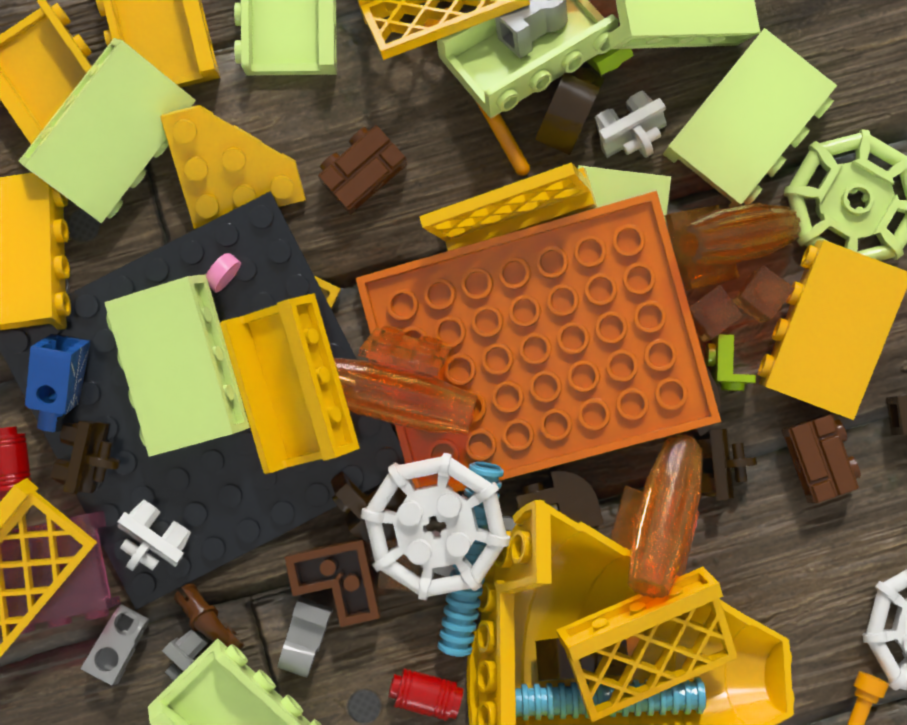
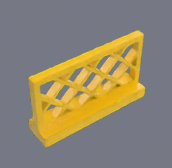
M357 0L362 17L370 29L383 60L530 5L529 0H442L453 2L448 10L435 8L440 0ZM463 5L477 7L474 11L468 13L459 12ZM404 14L416 16L411 24L399 22ZM428 18L441 20L437 25L431 27L423 26ZM391 32L404 34L400 39L385 43Z
M571 162L419 217L422 228L444 240L447 250L450 251L595 208L597 204L587 171L584 167L577 169Z
M28 478L15 484L0 502V625L3 642L0 644V658L97 544V541L36 491L39 488ZM33 505L46 515L48 530L27 532L26 514ZM55 523H56L58 526H60L62 529H56V528H55ZM19 525V532L11 533ZM70 535L83 547L75 556L59 557L56 536ZM48 537L51 558L30 559L28 538ZM20 539L22 560L2 562L1 544L3 541ZM68 563L67 566L60 573L59 564ZM52 565V584L50 586L34 587L31 566ZM23 567L25 588L5 589L3 568ZM34 594H42V596L35 603ZM26 595L28 606L26 615L9 617L6 596ZM10 624H17L10 633Z
M700 567L556 630L560 643L566 651L586 712L592 722L738 658L720 600L723 597L720 584L704 567ZM710 603L712 611L704 625L690 620L696 608ZM668 620L677 622L668 641L654 636L659 624ZM687 626L701 631L692 649L678 645ZM710 635L721 639L723 650L710 656L701 653ZM631 636L640 638L632 656L617 652L622 640ZM649 643L664 647L655 665L641 660ZM674 651L686 655L687 658L682 668L673 672L665 669ZM595 652L603 655L595 672L582 669L579 659ZM612 659L627 663L619 681L604 676ZM637 667L651 672L644 685L637 688L628 685ZM600 684L614 688L609 700L596 706L594 705L592 698Z

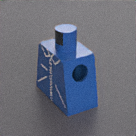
M50 334L31 346L25 406L29 409L39 410L38 429L48 432L61 431L63 415L78 405L90 341Z

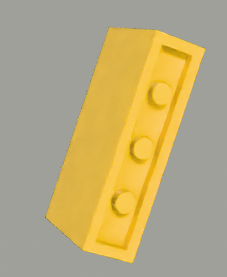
M37 0L40 5L38 10L0 35V100L30 144L34 142L93 66L87 58L92 54L88 45L80 34L73 37L66 28L71 23L66 13L58 3L51 6L47 0Z
M96 0L98 11L101 17L106 16L109 30L104 31L107 46L113 38L123 40L180 88L221 78L202 0Z
M34 173L0 177V330L51 324L57 330L66 329V316H69L71 313V303L66 293L65 279H68L70 276V266L65 256L64 244L69 240V230L64 220V207L68 205V198Z
M817 240L814 246L809 245L804 252L800 266L805 269L800 282L794 281L788 292L786 303L790 304L785 319L779 318L775 325L772 339L776 343L771 355H764L757 375L762 377L760 385L854 420L906 292L907 271L826 240Z
M315 293L278 302L277 305L244 316L221 321L220 325L265 474L320 459L325 461L360 449Z

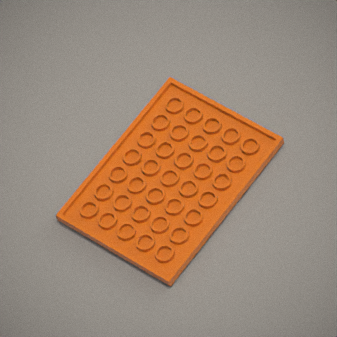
M657 191L355 278L405 464L441 457L443 453L452 454L454 460L467 468L474 462H487L498 465L504 470V475L499 477V480H504L721 422ZM438 474L414 478L412 481L416 488L438 484ZM450 476L448 485L453 488L454 492L465 490L467 486Z

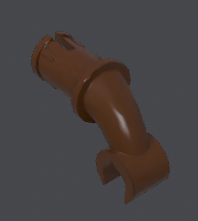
M187 584L181 587L188 597L184 598L180 591L175 593L174 600L190 619L189 626L193 631H200L212 643L218 638L227 647L233 644L241 650L245 646L235 636L237 633L230 626L225 628L218 618V610L215 606L208 605L195 584Z

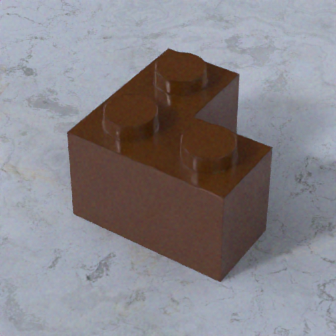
M358 538L290 553L284 557L292 596L332 588L340 627L380 618L381 608L365 540Z

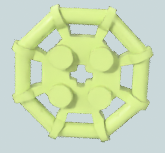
M863 129L857 134L821 143L814 141L808 146L809 152L789 186L784 188V196L788 197L799 239L796 241L798 244L807 247L809 245L814 246L817 240H826L819 236V234L829 229L846 239L844 248L879 261L891 258L898 260L904 255L903 248L907 243V156L871 136L869 130ZM855 150L856 160L849 163L837 165L832 156ZM869 153L892 165V167L886 171L868 160ZM818 165H821L827 173L818 189L807 186ZM897 175L900 176L906 200H899L898 195L894 194L892 187L894 185L893 178ZM860 191L863 193L861 200L866 203L865 207L858 206L853 209L850 206V201L847 199L848 193L853 195ZM804 199H815V211L821 222L814 226L811 225ZM896 211L904 213L905 215L893 235L887 229V226ZM876 235L881 243L880 246L857 251L858 239Z

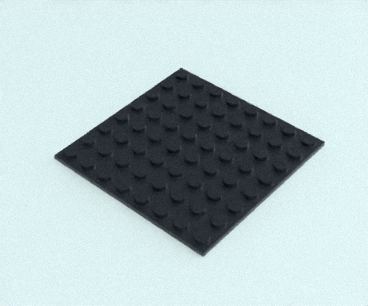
M271 191L69 293L71 313L69 316H66V329L57 330L51 324L0 330V351L25 398L30 348L32 345L50 334L90 341L80 400L77 406L63 415L62 425L64 423H79V421H99L110 424L106 442L113 443L110 457L120 460L119 469H107L104 482H96L94 493L78 492L76 496L136 610L337 507L332 499L335 493L331 480L341 471L364 493L384 481L389 473V466L394 463L399 465L405 464L399 439ZM226 253H230L241 262V266L234 278L221 291L215 293L210 288L220 323L227 319L244 316L277 305L278 302L315 293L360 449L325 461L320 459L265 474L251 428L231 435L149 457L147 449L140 439L139 421L136 411L129 401V386L124 370L118 362V348L114 334L107 324V310L104 302L187 276L204 275L214 262ZM31 409L38 422L39 410ZM43 431L56 458L70 460L73 446L61 443L59 438L61 431ZM146 500L161 512L149 528L150 530L162 537L172 522L175 521L191 532L182 550L184 552L183 558L176 567L150 549L147 553L159 560L153 571L142 563H139L133 571L126 567L132 556L120 549L121 545L126 539H129L137 546H140L141 543L117 527L119 524L117 521L124 512L130 514L140 502Z

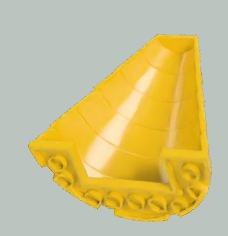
M534 500L523 506L513 515V521L516 525L512 531H506V534L510 536L509 546L503 548L486 574L485 581L482 584V595L478 596L481 601L478 608L482 612L478 628L471 632L475 637L473 643H470L472 653L467 655L469 725H778L794 715V693L792 691L791 677L792 655L789 639L744 615L721 600L738 658L696 676L701 678L705 686L706 708L703 714L696 713V710H691L690 714H684L683 710H679L678 715H673L671 711H666V715H660L658 711H654L653 716H648L646 712H641V716H635L634 712H629L628 717H623L622 713H616V717L608 715L594 722L590 718H585L584 714H579L578 719H573L572 715H566V719H560V715H554L553 720H548L547 716H541V720H536L535 716H529L527 721H524L523 717H516L515 688H521L522 684H527L528 688H533L534 684L546 687V683H551L552 687H558V683L570 686L571 682H576L575 679L539 681L535 641L559 638L556 632L557 629L679 576L668 569L664 571L585 523L575 522L546 504L545 500ZM710 603L696 608L690 620L704 625L712 611ZM668 620L659 624L654 636L668 641L677 622ZM687 626L678 645L692 649L701 631ZM710 635L701 653L710 656L723 650L721 639ZM634 636L626 639L628 656H632L640 641V638ZM649 643L641 660L655 665L664 647ZM674 651L665 669L673 672L682 668L687 656ZM637 667L629 684H632L633 680H639L640 684L644 683L645 679L649 678L651 672ZM605 676V677H608V678H610V679L619 681V679H620L621 676Z

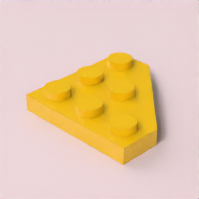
M201 105L161 114L160 118L194 229L270 191L279 207L306 200L294 159L272 149L239 127L222 120Z

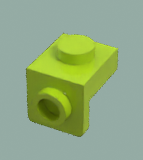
M718 334L713 336L711 343H707L705 347L706 366H711L710 373L716 383H721V390L745 391V384L756 383V375L733 374L734 335Z

